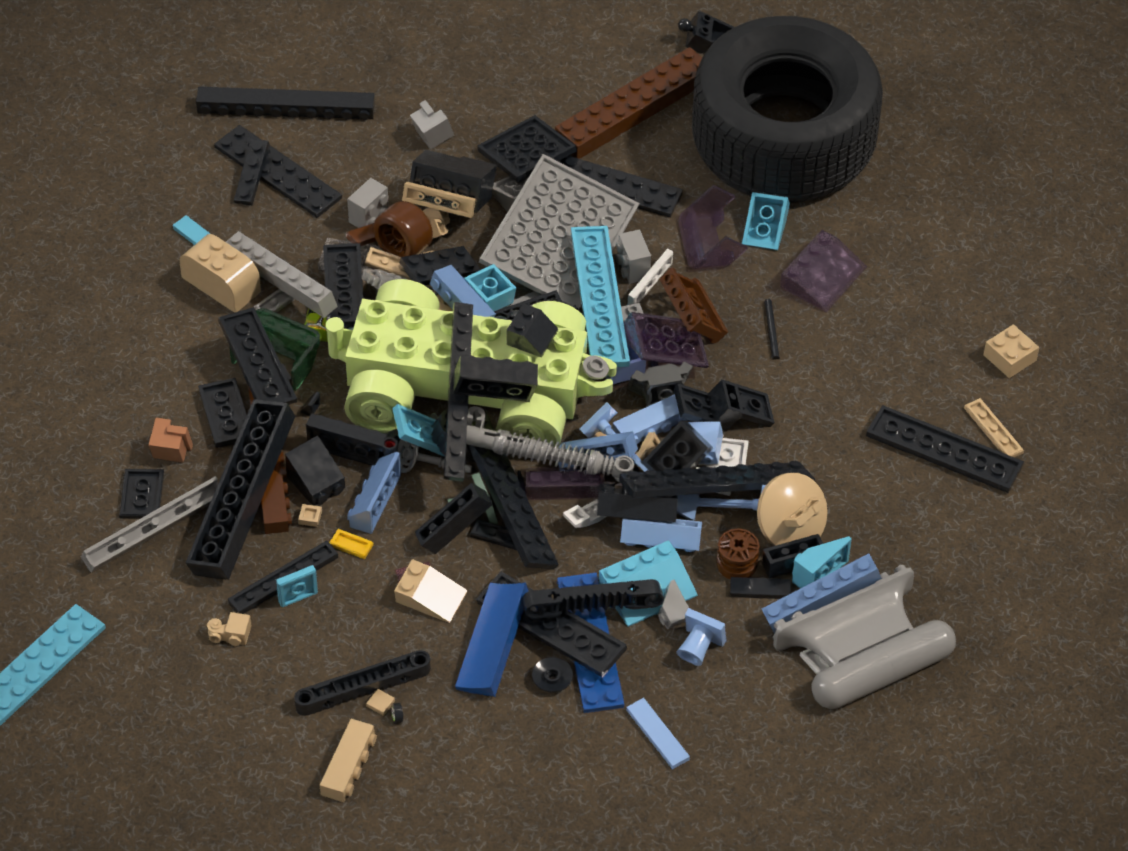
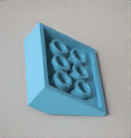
M669 540L599 570V584L655 579L659 581L664 595L670 581L675 580L685 601L697 596V592L680 556ZM616 606V610L628 627L658 614L660 606L645 609H628L626 607L620 609L619 606Z

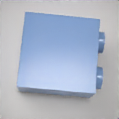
M688 422L713 447L698 465H719L723 441L721 423Z

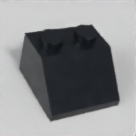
M523 303L507 328V345L542 358L557 334L558 328L541 309Z

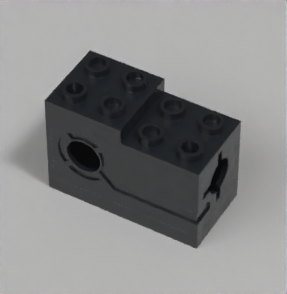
M425 150L412 162L410 182L475 198L474 213H477L492 197L497 165L464 156L458 158ZM425 195L423 200L434 202L436 197ZM442 199L440 204L452 207L453 201Z

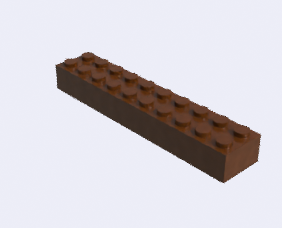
M689 47L555 126V130L576 145L577 151L571 155L581 159L693 92L696 72L702 57Z

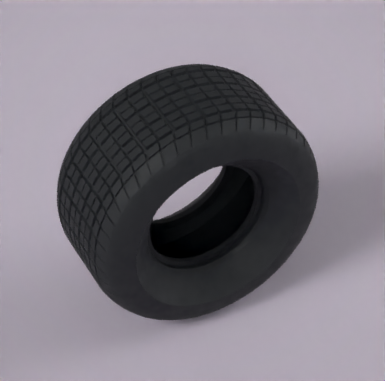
M772 16L745 22L719 37L704 54L698 66L694 81L692 133L696 148L712 173L728 186L746 195L752 196V192L787 197L789 202H801L832 194L852 182L863 171L873 155L878 138L883 98L880 74L866 49L852 36L833 25L798 16ZM788 95L803 98L814 103L823 113L806 121L783 122L760 115L750 105L764 97Z

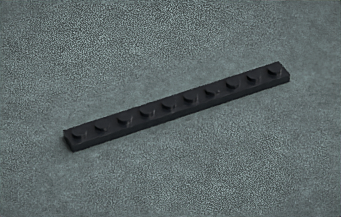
M454 302L443 479L463 482L469 396L453 394V373L460 356L471 355L473 304Z

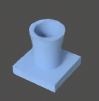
M688 608L685 613L686 631L690 632V634L677 650V654L683 660L696 666H701L710 642L722 647L725 644V624Z

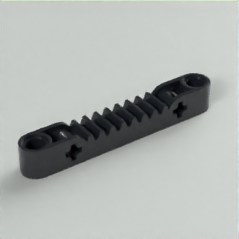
M649 579L532 590L523 595L522 601L526 616L530 619L557 617L563 612L568 614V610H571L574 614L576 610L583 613L584 609L591 612L592 608L599 611L600 607L604 610H607L608 607L615 610L616 606H619L620 609H623V607L628 609L654 608L664 602V595L659 581Z
M423 650L414 651L302 688L294 696L296 711L303 716L311 715L332 708L337 703L340 705L343 700L349 702L350 698L355 700L358 695L364 697L365 693L372 694L373 690H380L382 687L387 689L389 685L394 687L396 684L401 685L425 677L431 670L430 655Z

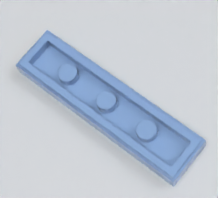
M644 698L627 707V712L672 769L690 760L688 753Z

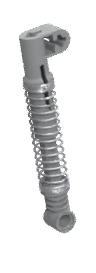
M476 406L468 409L467 445L490 449L494 453L501 455L504 452L506 456L508 454H513L512 457L518 455L519 459L521 456L525 457V460L527 458H531V461L536 459L537 463L540 460L545 464L546 459H549V465L552 464L553 460L556 461V467L558 462H562V468L567 463V469L574 465V471L577 466H580V472L585 467L586 474L595 475L602 472L605 475L606 472L610 476L611 473L617 481H619L620 474L633 471L634 461L629 456L622 455L614 460V457L611 456L609 458L606 455L605 458L600 451L593 449L591 453L590 449H587L585 454L583 447L580 449V452H578L577 446L572 451V446L569 445L566 449L565 443H563L561 448H559V442L553 447V441L548 443L546 439L541 441V438L535 440L534 436L531 439L528 435L526 437H523L522 434L517 436L516 432L512 435L507 430L499 429L498 431L484 429V410ZM474 421H476V426H472Z

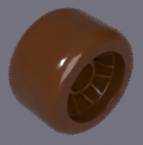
M399 201L391 205L378 215L373 225L374 235L381 249L384 252L399 257L420 254L431 244L433 239L432 226L426 214L418 206L407 201Z

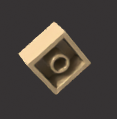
M1013 324L986 341L984 356L1010 378L1037 361L1039 346Z

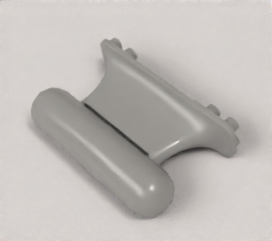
M899 565L895 568L894 574L888 575L884 572L880 574L881 580L815 611L812 610L806 614L798 611L792 615V620L785 622L784 619H780L774 624L776 631L773 635V646L777 651L794 646L805 647L815 652L829 665L828 668L820 671L812 682L813 696L815 701L822 707L828 709L840 708L943 660L954 651L956 636L953 629L946 622L933 620L913 628L907 618L903 605V595L907 594L913 585L914 571L911 568Z

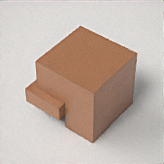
M156 418L149 441V448L153 458L184 462L187 450L191 451L193 447L188 428L171 425V420Z

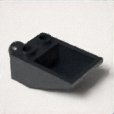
M698 11L691 21L687 18H682L678 22L680 31H688L685 47H690L697 53H706L719 37L734 28V26L702 11Z

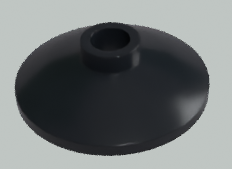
M549 657L540 660L534 666L532 679L535 685L543 691L560 692L571 684L573 671L571 666L563 659Z

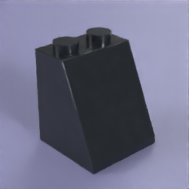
M318 436L285 454L287 477L311 505L323 504L329 497L334 494L338 495L345 489V477Z

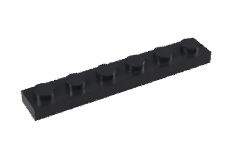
M326 540L229 597L228 604L236 613L244 614L278 594L277 579L312 565L317 571L337 559L338 552Z

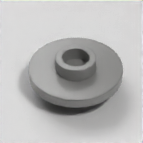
M589 356L583 361L582 368L588 377L599 380L607 376L609 367L604 359L598 356Z

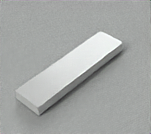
M667 249L628 295V305L640 303L673 263V251Z

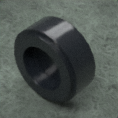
M400 703L391 704V715L394 724L403 722V710Z

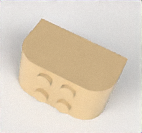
M207 234L180 257L182 278L234 313L241 310L261 292L260 275L255 264L246 255L213 234Z

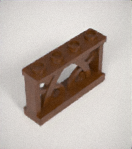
M672 267L660 277L659 280L687 331H695L708 337L713 344L719 342L728 333L699 279L693 278L691 280L677 273Z

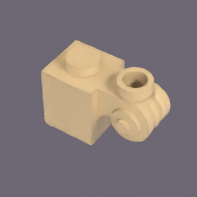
M230 612L228 623L222 625L221 620L217 618L211 619L207 623L209 640L214 643L226 641L233 646L246 645L251 629L250 615Z

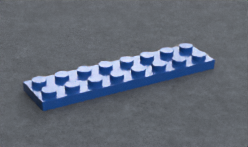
M597 573L557 578L559 588L599 584ZM600 607L599 611L592 608L591 612L584 609L583 613L579 610H576V613H574L609 634L605 610ZM573 660L584 713L624 708L616 663L602 678Z

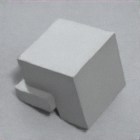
M426 100L419 103L421 109L410 115L417 133L429 149L454 136L448 118L442 110L435 113Z

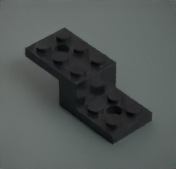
M723 379L709 393L679 383L674 387L681 418L694 422H720L722 430L726 432L739 418L767 427H771L775 423L767 393Z

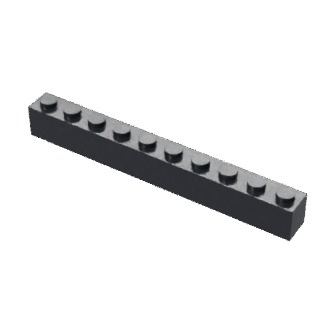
M198 86L196 106L197 113L368 120L374 119L375 93Z

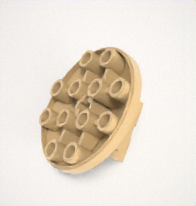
M800 473L781 474L773 478L760 495L757 507L758 524L764 537L773 546L815 534L821 536L827 521V503L824 494L817 483L806 475Z

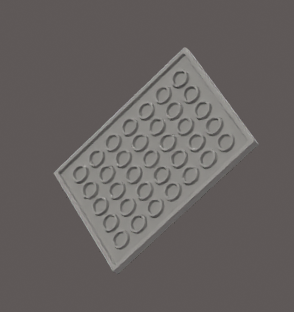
M543 154L481 255L479 263L487 267L494 264L506 277L541 295L557 290L564 304L576 305L579 311L582 303L572 245L571 227L608 226L611 250L613 252L616 242H618L619 234L624 233L640 203Z

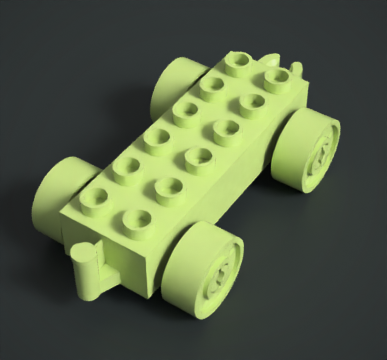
M405 279L391 280L379 288L375 300L362 299L353 330L344 329V323L338 317L330 318L326 322L329 355L333 359H339L346 363L347 386H350L344 409L347 417L355 425L387 433L397 429L392 409L397 404L412 409L415 396L448 401L453 311L439 310L440 305L437 296L428 287L418 282ZM543 301L532 305V307L541 309L558 328L557 334L542 358L507 345V328L511 324V320L473 315L471 355L479 358L492 357L497 360L511 359L516 362L529 361L538 364V385L530 402L469 396L468 404L501 409L496 431L499 429L507 430L512 435L516 432L517 436L522 434L523 437H526L528 435L530 439L534 436L535 440L541 438V441L546 439L548 443L553 441V447H555L557 442H559V445L561 443L566 418L573 419L579 397L604 396L612 393L613 381L611 379L597 382L588 377L583 371V361L591 356L587 354L586 319L572 306L556 301ZM598 356L608 364L609 372L607 375L610 377L616 376V363L611 359Z

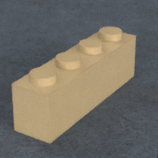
M350 719L320 783V793L322 796L344 802L347 796H351L354 789L353 782L355 779L358 780L362 769L360 767L362 762L366 763L368 760V749L370 746H374L377 735L374 732V725Z

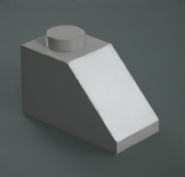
M675 580L670 581L666 588L664 602L660 606L658 615L660 622L667 629L685 622V613L689 608Z

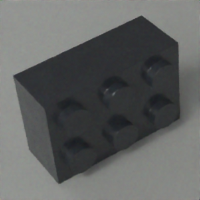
M680 421L641 463L648 470L664 471L665 469L682 470L683 468L694 469L713 447L687 421Z

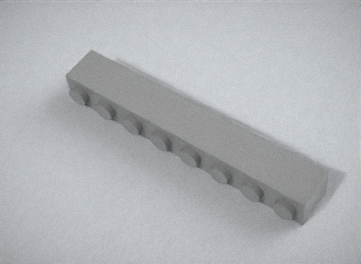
M239 231L226 241V243L246 255L255 264L260 277L323 318L338 307L331 290Z

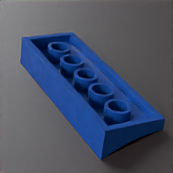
M526 582L518 584H489L455 685L457 690L495 697L524 610L522 597L528 592Z

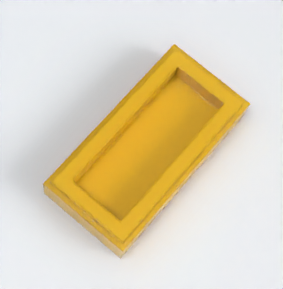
M340 529L336 531L330 541V545L333 548L362 559L367 557L374 545L370 540Z

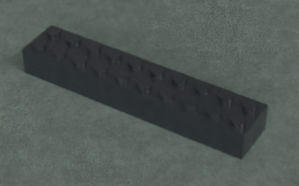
M253 400L186 560V564L194 576L229 580L296 417L288 403Z

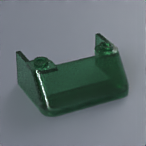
M265 308L257 309V315L275 352L296 360L291 370L292 388L296 391L312 370L320 345V333ZM230 348L231 363L235 364L237 361Z

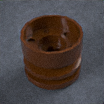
M740 528L731 529L723 533L719 538L716 564L719 572L724 577L730 580L731 577L750 578L756 572L760 545L753 533Z

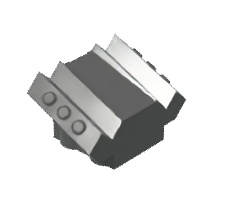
M683 362L680 367L672 363L650 367L645 373L636 370L629 380L627 389L643 396L648 407L674 395V387L678 383L684 385L693 366Z

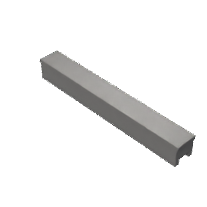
M217 477L211 478L84 550L81 559L88 570L92 573L208 507L218 486Z

